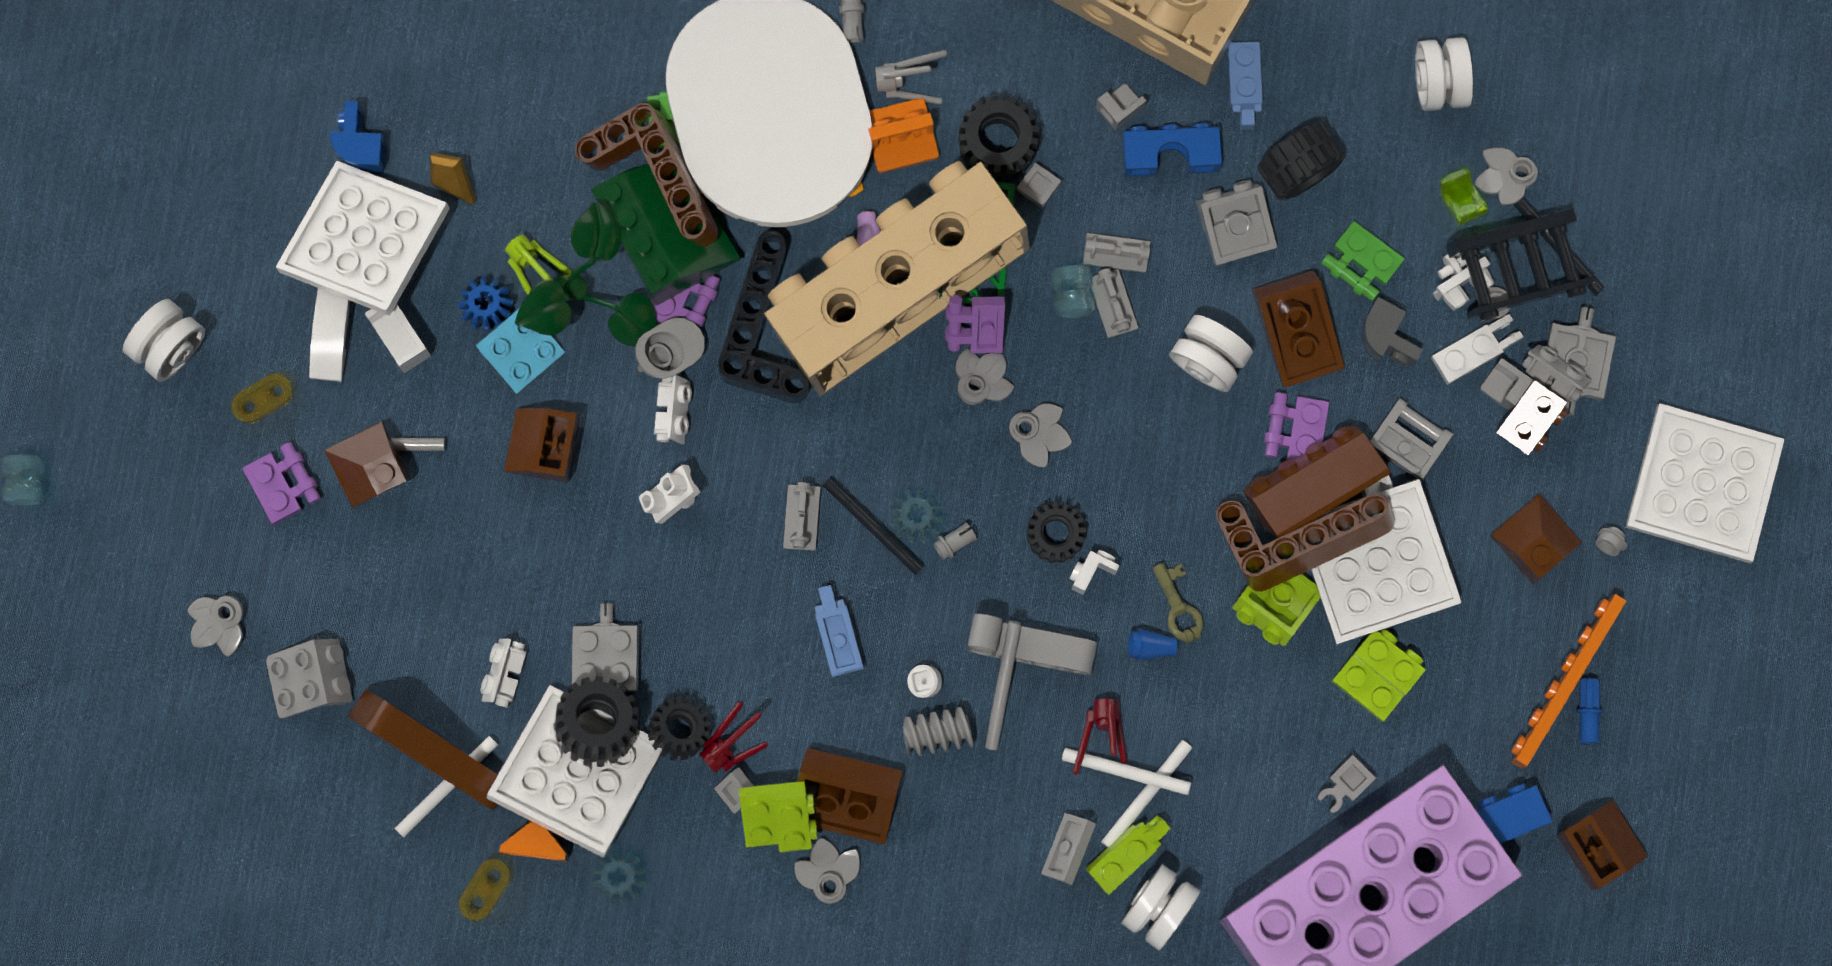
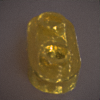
M277 373L270 374L234 396L231 402L232 413L242 423H256L288 404L293 396V386L285 376ZM275 387H282V394L274 397L272 395L273 389ZM248 403L255 405L251 413L244 412V407Z
M490 859L480 865L459 899V909L465 918L472 921H481L491 914L511 880V872L505 863L500 860ZM497 870L500 873V879L492 883L489 880V874ZM477 898L481 899L483 903L482 908L474 911L471 908L472 901Z

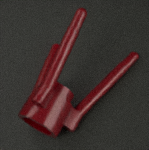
M1098 699L1093 702V710L1086 712V725L1073 768L1074 775L1079 774L1093 724H1096L1098 730L1109 732L1111 755H1117L1118 746L1121 763H1127L1121 714H1119V702L1117 700Z
M741 701L730 711L712 737L703 745L705 749L699 753L715 773L721 768L727 772L735 764L751 757L768 746L766 742H762L731 759L729 758L734 754L729 747L761 718L762 715L759 712L746 721L726 741L723 742L722 739L718 741L743 707V702Z

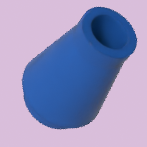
M1140 628L1138 631H1131L1129 634L1128 655L1129 657H1136L1137 661L1176 656V637H1169Z

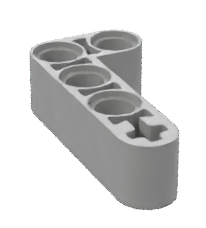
M974 614L967 651L1001 659L1008 623H1003L1002 619L994 616ZM1021 626L1014 661L1076 674L1091 675L1097 642Z

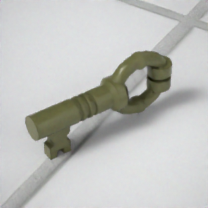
M1161 563L1152 569L1171 607L1168 615V629L1176 638L1183 640L1185 643H1190L1201 638V631L1203 629L1202 615L1193 606L1182 602L1179 593H1177L1178 591L1175 589L1173 580L1176 577L1181 578L1186 575L1185 571L1181 572L1180 570L1183 568L1182 564L1173 567V569H1167L1165 564ZM1185 612L1190 613L1195 621V626L1181 632L1177 624H1175L1176 616H1181Z

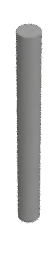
M1008 621L985 748L990 750H998L1021 623L1017 621Z

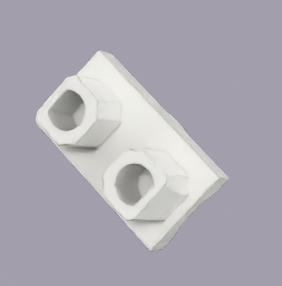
M1447 254L1443 257L1445 267L1437 272L1441 279L1446 278L1450 274L1452 278L1439 285L1437 290L1433 292V295L1437 301L1443 298L1445 303L1455 311L1470 300L1461 286L1467 282H1470L1472 286L1473 284L1468 268L1464 270L1461 268L1466 265V261H1462L1461 257L1458 259L1454 257L1449 258ZM1484 256L1479 262L1487 288H1491L1494 282L1487 270L1490 263Z
M681 465L674 472L665 474L660 479V483L651 491L646 490L641 494L639 501L644 512L652 513L655 522L663 524L681 508L686 509L693 505L695 502L694 497L700 491L691 479L689 465Z

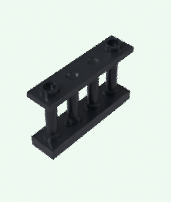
M1574 209L1457 239L1446 246L1449 258L1461 256L1462 261H1466L1479 307L1466 313L1468 320L1479 317L1480 321L1483 322L1499 317L1498 311L1567 293L1568 298L1587 293L1586 287L1596 282L1595 277L1579 279L1566 237V232H1568L1567 226L1577 221ZM1548 232L1549 237L1554 239L1567 281L1566 284L1550 287L1536 242L1539 239L1538 235ZM1519 240L1520 245L1524 244L1538 289L1537 292L1522 296L1507 250L1510 247L1509 242ZM1490 248L1491 253L1495 252L1509 298L1496 303L1491 301L1478 256L1481 255L1479 250Z

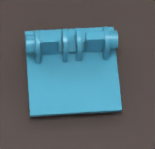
M519 309L475 345L516 394L565 353L551 335H542L516 325L515 319Z

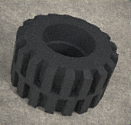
M997 95L995 100H992L991 96L984 97L983 103L980 104L976 101L972 104V109L965 112L963 121L960 123L958 141L961 158L964 157V164L968 169L981 162L992 178L999 177V182L1007 180V176H1012L1014 179L1019 176L1021 170L1025 172L1029 168L1030 162L1036 156L1039 128L1035 124L1036 118L1034 114L1028 113V106L1024 103L1021 106L1018 105V99L1011 97L1010 101L1004 100V95ZM1002 124L1015 132L1017 144L1006 152H992L986 149L980 142V133L990 125Z
M1317 123L1295 132L1277 144L1261 159L1257 169L1276 198L1280 201L1288 200L1304 193L1328 177L1341 165L1346 155L1325 124Z
M596 676V680L590 682L589 677L583 678L580 686L576 682L571 684L569 693L563 692L560 703L557 704L555 737L557 743L561 742V750L564 754L571 752V760L577 762L579 758L583 759V765L590 767L591 762H597V767H604L606 760L613 764L618 761V755L624 757L628 753L629 746H633L638 727L639 712L638 707H635L636 700L633 695L627 696L628 689L624 685L620 688L616 687V680L610 678L608 683L602 682V676ZM597 709L611 715L616 725L606 733L592 734L585 731L579 725L577 719L584 712Z

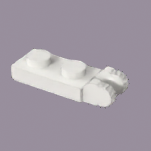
M1510 314L1489 326L1481 327L1431 357L1447 385L1501 355L1504 352L1503 350L1524 338L1520 331L1510 334L1500 343L1494 337V332L1507 327L1513 321Z

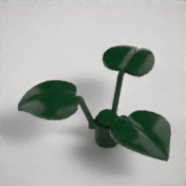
M592 202L588 209L574 223L570 238L574 251L583 258H590L589 261L577 269H572L571 275H560L554 281L546 280L534 286L523 300L517 313L515 324L542 335H556L567 327L571 318V309L566 301H589L616 311L608 321L610 333L620 343L636 347L638 339L657 325L656 311L652 302L644 295L628 294L623 297L620 306L615 303L586 294L587 284L580 276L582 272L596 263L597 258L604 261L614 258L620 246V230L615 218L604 206L597 202Z

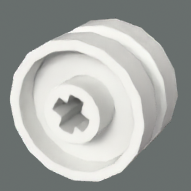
M1463 37L1448 38L1442 49L1436 40L1418 41L1415 53L1417 92L1422 110H1441L1445 99L1453 109L1469 107L1473 95L1471 56L1466 39Z
M164 299L150 308L135 324L123 344V352L137 364L145 362L144 370L159 382L166 381L174 376L194 355L205 336V328L192 317L183 318L184 311L170 299Z
M1194 315L1184 330L1188 339H1179L1169 353V356L1180 368L1200 382L1219 391L1228 392L1238 377L1234 368H1243L1253 354V351L1243 339L1223 325L1204 316Z
M1163 864L1150 881L1147 880L1130 904L1132 905L1131 909L1121 922L1126 928L1136 933L1142 930L1149 919L1154 921L1145 935V941L1157 950L1164 946L1201 892L1190 883L1185 882L1177 888L1172 896L1168 894L1176 881V873Z

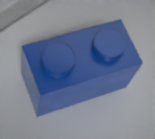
M1524 783L1507 790L1509 797L1497 801L1496 796H1492L1477 803L1479 809L1476 812L1499 844L1552 822L1537 785L1528 789Z

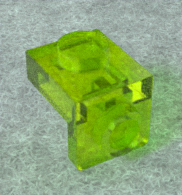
M1468 168L1450 173L1439 181L1441 200L1459 226L1488 213L1487 204L1472 184L1471 173Z

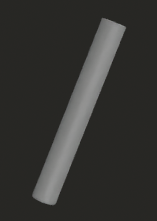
M391 438L397 451H445L446 449L445 438Z

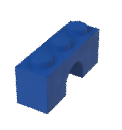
M1208 123L1195 124L1189 129H1180L1178 125H1165L1160 130H1148L1147 127L1137 126L1129 128L1128 132H1123L1124 177L1156 175L1158 169L1157 157L1166 150H1175L1184 156L1187 163V174L1220 171L1222 160L1219 127H1211V124Z

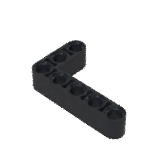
M768 230L763 232L756 242L719 357L718 368L723 381L730 385L789 403H800L809 394V382L804 372L754 356L766 319L764 313L769 310L771 303L768 295L777 285L786 257L784 237L777 231ZM772 241L778 243L780 249L775 254H768L763 250L764 245ZM765 271L771 275V278L765 284H758L753 280L756 273ZM750 301H756L761 305V309L756 314H748L744 311L745 304ZM740 331H747L752 337L748 343L738 344L734 341L735 335ZM731 361H737L742 365L740 372L734 375L726 373L724 368ZM767 370L771 372L773 378L766 384H760L755 380V376L759 371ZM790 380L801 381L804 385L802 390L798 393L788 392L786 385Z

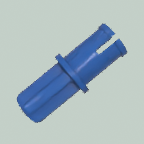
M1583 678L1580 680V709L1576 710V713L1580 714L1579 743H1600V714H1603V710H1600V681L1596 678Z

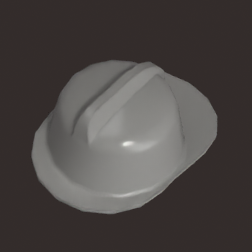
M672 318L643 334L638 339L635 347L636 358L639 364L638 371H644L645 374L653 378L666 379L693 365L702 356L705 348L704 336L700 328L694 322L685 318Z

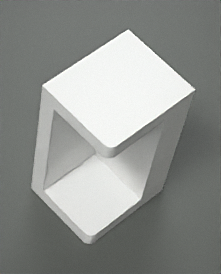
M397 304L390 316L373 309L365 313L403 373L431 357Z

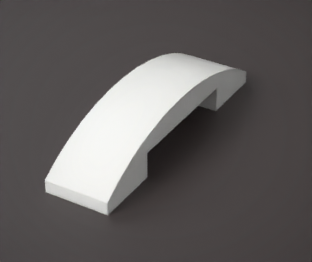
M320 288L317 291L314 311L309 378L342 382L346 357L344 347L350 300Z

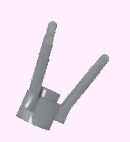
M947 51L934 52L876 67L877 91L886 92V98L898 97L909 100L923 98L926 103L942 104L943 100L941 98L899 91L897 88L903 87V76L931 71L930 66L906 67L945 57Z

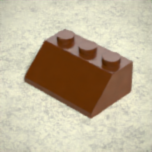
M807 748L799 772L798 782L805 781L806 794H813L815 814H809V820L816 819V828L881 844L886 843L902 771Z

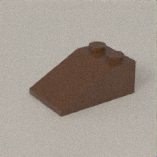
M1313 271L1252 290L1259 318L1283 388L1345 369L1321 280Z

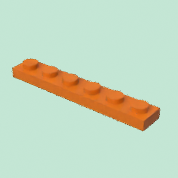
M1615 594L1608 600L1605 598L1601 600L1593 613L1598 618L1592 628L1588 625L1584 628L1577 640L1581 644L1575 655L1570 653L1560 669L1564 671V674L1560 681L1554 680L1548 687L1544 695L1548 699L1542 710L1536 708L1527 723L1531 726L1526 737L1520 735L1512 747L1511 752L1515 755L1511 763L1521 769L1528 766L1625 605V599Z

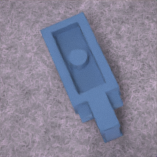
M1231 42L1227 49L1230 107H1232V113H1240V130H1253V126H1255L1254 112H1261L1263 103L1260 42Z
M831 585L818 588L822 605L815 607V617L832 678L863 670L847 606L844 605L843 599L835 601Z

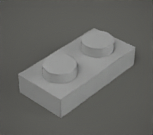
M1065 813L1041 874L1072 885L1096 824L1087 819Z

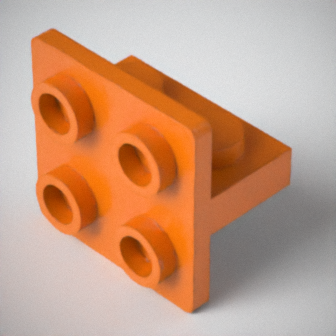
M923 98L869 111L872 128H868L878 173L939 158L933 134L934 124L931 113L927 112Z

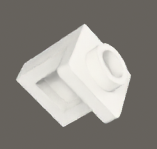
M1098 550L1097 554L1090 551L1084 564L1077 562L1069 578L1075 581L1072 590L1083 595L1097 567L1115 575L1119 568V565L1114 563L1116 558L1101 550Z

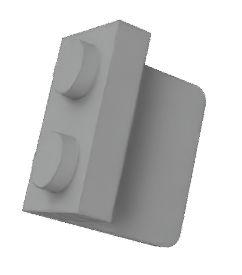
M314 639L267 657V668L277 714L280 718H289L321 706L344 705L353 702L350 682L343 659V650L339 639Z

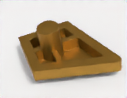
M439 153L430 154L431 185L473 205L476 202V197L463 159Z

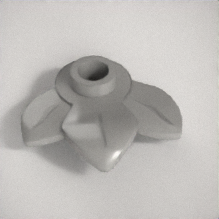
M1490 148L1483 151V157L1489 168L1479 175L1475 181V186L1484 193L1498 194L1501 205L1515 204L1523 198L1525 188L1535 183L1538 170L1530 159L1525 157L1517 158L1509 149ZM1522 171L1527 176L1519 177L1516 175V172Z
M970 349L964 350L959 355L955 366V372L960 379L957 391L965 403L976 405L986 399L1001 401L1011 394L1014 386L1002 378L1007 366L1005 356L1001 353H989L979 359L975 353H970ZM969 385H976L979 387V390L973 391L969 388Z
M1049 403L1038 405L1032 412H1020L1010 421L1009 431L1012 438L1020 443V450L1024 459L1034 466L1046 467L1048 452L1061 451L1071 445L1072 441L1068 433L1057 424L1062 414V408ZM1022 423H1027L1031 426V431L1024 434L1019 430V426Z
M228 595L219 597L216 600L209 597L195 600L187 610L190 616L197 620L191 631L192 645L204 648L217 643L225 656H231L238 649L243 638L242 628L239 624L244 614L241 602L237 598ZM224 606L228 607L230 610V616L228 618L224 617L222 614V609Z
M821 838L812 849L810 861L795 862L796 878L802 886L813 889L820 901L827 904L836 903L845 895L846 884L857 877L860 864L859 855L856 849H852L839 856L834 846ZM828 881L836 884V890L830 894L826 893L823 889L824 884Z

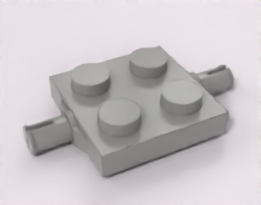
M1582 307L1578 325L1565 326L1552 323L1547 347L1555 350L1559 354V359L1568 365L1573 364L1580 367L1586 373V377L1592 380L1588 386L1581 390L1583 392L1581 397L1602 401L1605 395L1616 337L1599 333L1591 328L1595 310L1591 308L1588 310L1587 307ZM1551 376L1545 385L1550 388L1555 378ZM1572 400L1567 401L1564 406L1568 410V416H1574L1576 403Z
M600 604V623L592 626H573L572 684L576 682L580 686L583 678L589 677L590 682L596 680V676H602V682L608 683L611 678L617 681L616 687L620 688L624 685L628 692H638L639 627L620 626L613 623L614 604Z

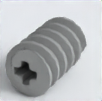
M961 707L956 708L954 718L949 710L946 709L943 710L942 720L939 719L936 712L930 713L929 722L925 720L922 714H918L915 725L909 716L904 719L903 735L908 758H910L911 748L916 750L918 756H922L924 746H927L930 752L935 754L938 743L941 744L945 752L949 749L950 741L954 742L957 749H961L963 739H966L970 747H973L968 716L965 715Z

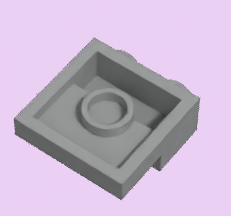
M1251 180L1237 182L1233 184L1234 190L1221 193V189L1206 191L1202 193L1203 199L1196 201L1203 231L1207 235L1215 265L1277 248L1262 186L1257 183L1252 185Z

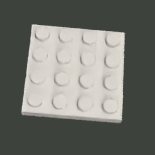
M336 161L276 268L279 273L390 316L450 208L444 201Z
M1659 403L1656 407L1625 528L1752 563L1784 439Z
M1420 479L1376 493V495L1386 498L1394 517V527L1389 533L1311 569L1336 644L1462 603ZM1361 499L1334 507L1333 509L1329 510L1328 512L1324 513L1323 515L1319 516L1318 518L1314 519L1308 524ZM1382 513L1375 514V515L1372 516V517H1378V516H1380ZM1352 527L1345 528L1343 531H1348ZM1322 541L1315 542L1313 545H1318Z
M549 685L490 788L487 799L604 858L659 760L662 749L659 747L655 750L652 747L655 741H649L648 734L637 729L633 746H629L628 753L624 757L618 755V761L613 764L606 760L604 767H597V762H591L590 767L583 765V759L579 758L577 762L571 760V752L564 754L561 750V742L557 743L555 737L557 704L560 703L563 691ZM597 709L588 710L577 719L579 725L585 731L592 734L606 733L616 725L612 716Z

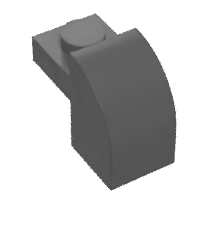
M1379 297L1373 304L1362 326L1361 338L1363 346L1369 356L1377 362L1380 361L1386 352L1390 354L1389 358L1393 362L1401 366H1407L1408 364L1413 367L1423 349L1395 335L1406 311Z

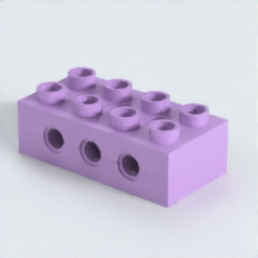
M1443 765L1221 919L1220 923L1250 966H1394L1522 875ZM1417 847H1424L1433 852L1435 866L1430 873H1423L1416 868L1413 862V855ZM1370 884L1380 890L1382 902L1375 912L1366 910L1360 903L1359 892L1363 885ZM1311 922L1322 924L1328 932V941L1321 950L1313 949L1305 940V929Z

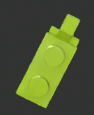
M1158 815L1146 825L1143 822L1137 826L1132 825L1090 863L1085 870L1103 891L1109 895L1157 851L1156 849L1161 845L1159 840L1171 828Z

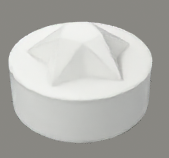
M919 665L911 670L907 683L909 690L915 696L930 698L939 692L942 678L935 667Z

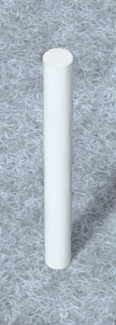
M488 736L469 756L480 763L498 744ZM443 780L395 827L397 832L405 837L455 786Z
M1182 740L1156 773L1170 777L1191 751L1192 747ZM1147 784L1102 839L1101 843L1108 848L1131 826L1159 791L1160 787Z
M1065 748L1062 761L1075 764L1078 751ZM1086 753L1081 764L1084 767L1189 795L1192 784L1191 782Z

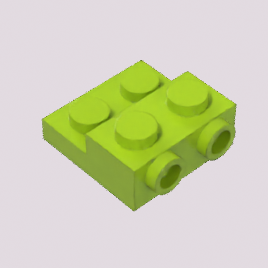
M1300 574L1262 592L1254 591L1248 586L1232 609L1236 611L1237 618L1243 624H1254L1261 629L1266 641L1274 645L1280 643L1282 646H1285L1321 597L1317 585Z
M1382 629L1380 633L1378 631L1370 633L1331 681L1381 722L1386 720L1426 670L1421 666L1424 662L1423 659L1410 649L1406 653L1395 645L1398 642L1396 637L1385 629Z
M805 781L739 788L746 847L778 844L779 852L812 849L811 840L818 839L816 819L809 820V814H815L813 794H806Z

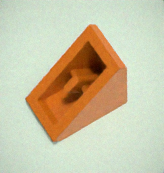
M532 821L501 844L499 850L502 854L568 862L569 857L550 830Z

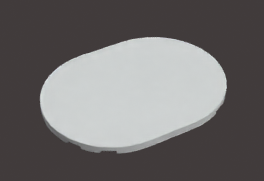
M719 0L703 9L686 24L675 40L669 55L666 70V89L680 149L688 171L700 192L725 214L735 219L740 218L757 223L759 226L788 227L800 225L818 219L836 209L837 205L849 194L853 193L861 182L872 151V142L868 128H872L868 105L853 52L840 28L824 12L804 0Z

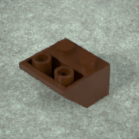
M547 408L516 409L504 472L568 483L580 423L577 413Z
M1613 800L1557 834L1591 891L1603 887L1648 857Z

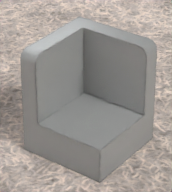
M1123 84L1111 95L1106 92L1099 97L1096 109L1111 127L1117 131L1145 109L1147 100L1143 96L1138 99L1128 85Z
M1501 358L1480 387V391L1511 412L1534 380Z

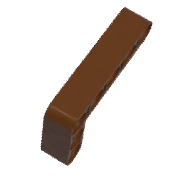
M647 103L638 104L578 140L575 145L576 157L597 171L607 169L637 150L642 149L681 234L701 247L709 246L715 241L718 234L717 225L702 193L688 171L681 149L667 119L654 107ZM652 116L650 124L644 127L646 119ZM625 132L623 140L617 143L619 135ZM665 142L663 150L660 153H656L658 146ZM598 147L597 154L590 158L592 151ZM677 169L676 177L669 181L671 172ZM690 196L688 205L682 208L683 200ZM703 223L701 232L695 235V228Z
M1373 494L1262 546L1241 503L1227 501L1221 504L1216 511L1217 521L1248 586L1252 590L1259 592L1273 588L1386 535L1392 530L1395 523L1386 498ZM1382 513V514H1381L1380 516H1378V517H1372V516H1374L1375 514ZM1234 519H1238L1237 521H1235V522H1233V523H1229L1230 521H1232V520H1234ZM1352 527L1348 531H1343L1345 528ZM1322 541L1318 545H1313L1315 542ZM1245 544H1250V545H1249L1248 547H1246V548H1241V547L1244 546ZM1288 555H1292L1289 559H1283ZM1258 569H1263V570L1260 571L1259 573H1253L1254 571H1256V570H1258Z
M367 689L364 690L347 717L494 811L498 804L487 799V794L498 774Z

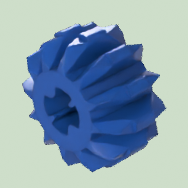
M482 276L480 286H477L475 281L470 280L469 285L472 291L462 289L460 292L461 296L467 299L458 302L459 309L466 310L461 317L464 321L472 320L471 327L475 330L483 322L484 330L489 332L491 322H494L498 327L502 323L499 319L500 316L504 318L511 316V313L505 308L513 306V300L505 298L510 291L508 287L500 288L499 279L495 278L489 285L487 277ZM485 298H489L491 303L488 304V309L483 310L480 305L484 303Z

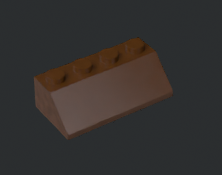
M1351 425L1350 427L1345 426L1336 430L1333 433V437L1325 442L1311 445L1298 458L1284 461L1278 466V470L1268 476H1260L1254 479L1243 492L1258 521L1278 539L1303 527L1390 475L1391 472L1365 434L1354 425Z

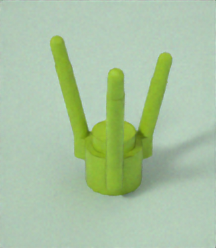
M524 234L514 238L505 248V252L510 256L507 262L514 269L527 295L532 289L520 267L521 265L523 268L531 265L544 281L552 280L549 274L536 261L538 258L536 253L566 275H571V270L541 248L535 240L530 241Z

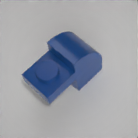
M345 101V110L339 112L338 120L339 130H343V132L330 131L331 143L340 159L349 166L365 172L384 173L386 141L382 134L361 133L363 110L358 101Z

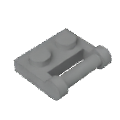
M1399 398L1370 443L1378 453L1422 481L1453 436V433L1447 429L1441 430L1407 407L1408 403ZM1398 417H1401L1435 440L1436 443L1433 447L1429 446L1395 423Z

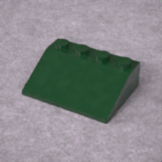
M649 164L620 173L591 189L596 202L604 206L615 218L620 230V244L656 306L741 260L705 198L704 200L717 225V238L711 245L701 247L681 234ZM677 169L671 172L669 181L676 177ZM690 196L683 200L682 208L688 205ZM703 223L695 228V235L701 232Z

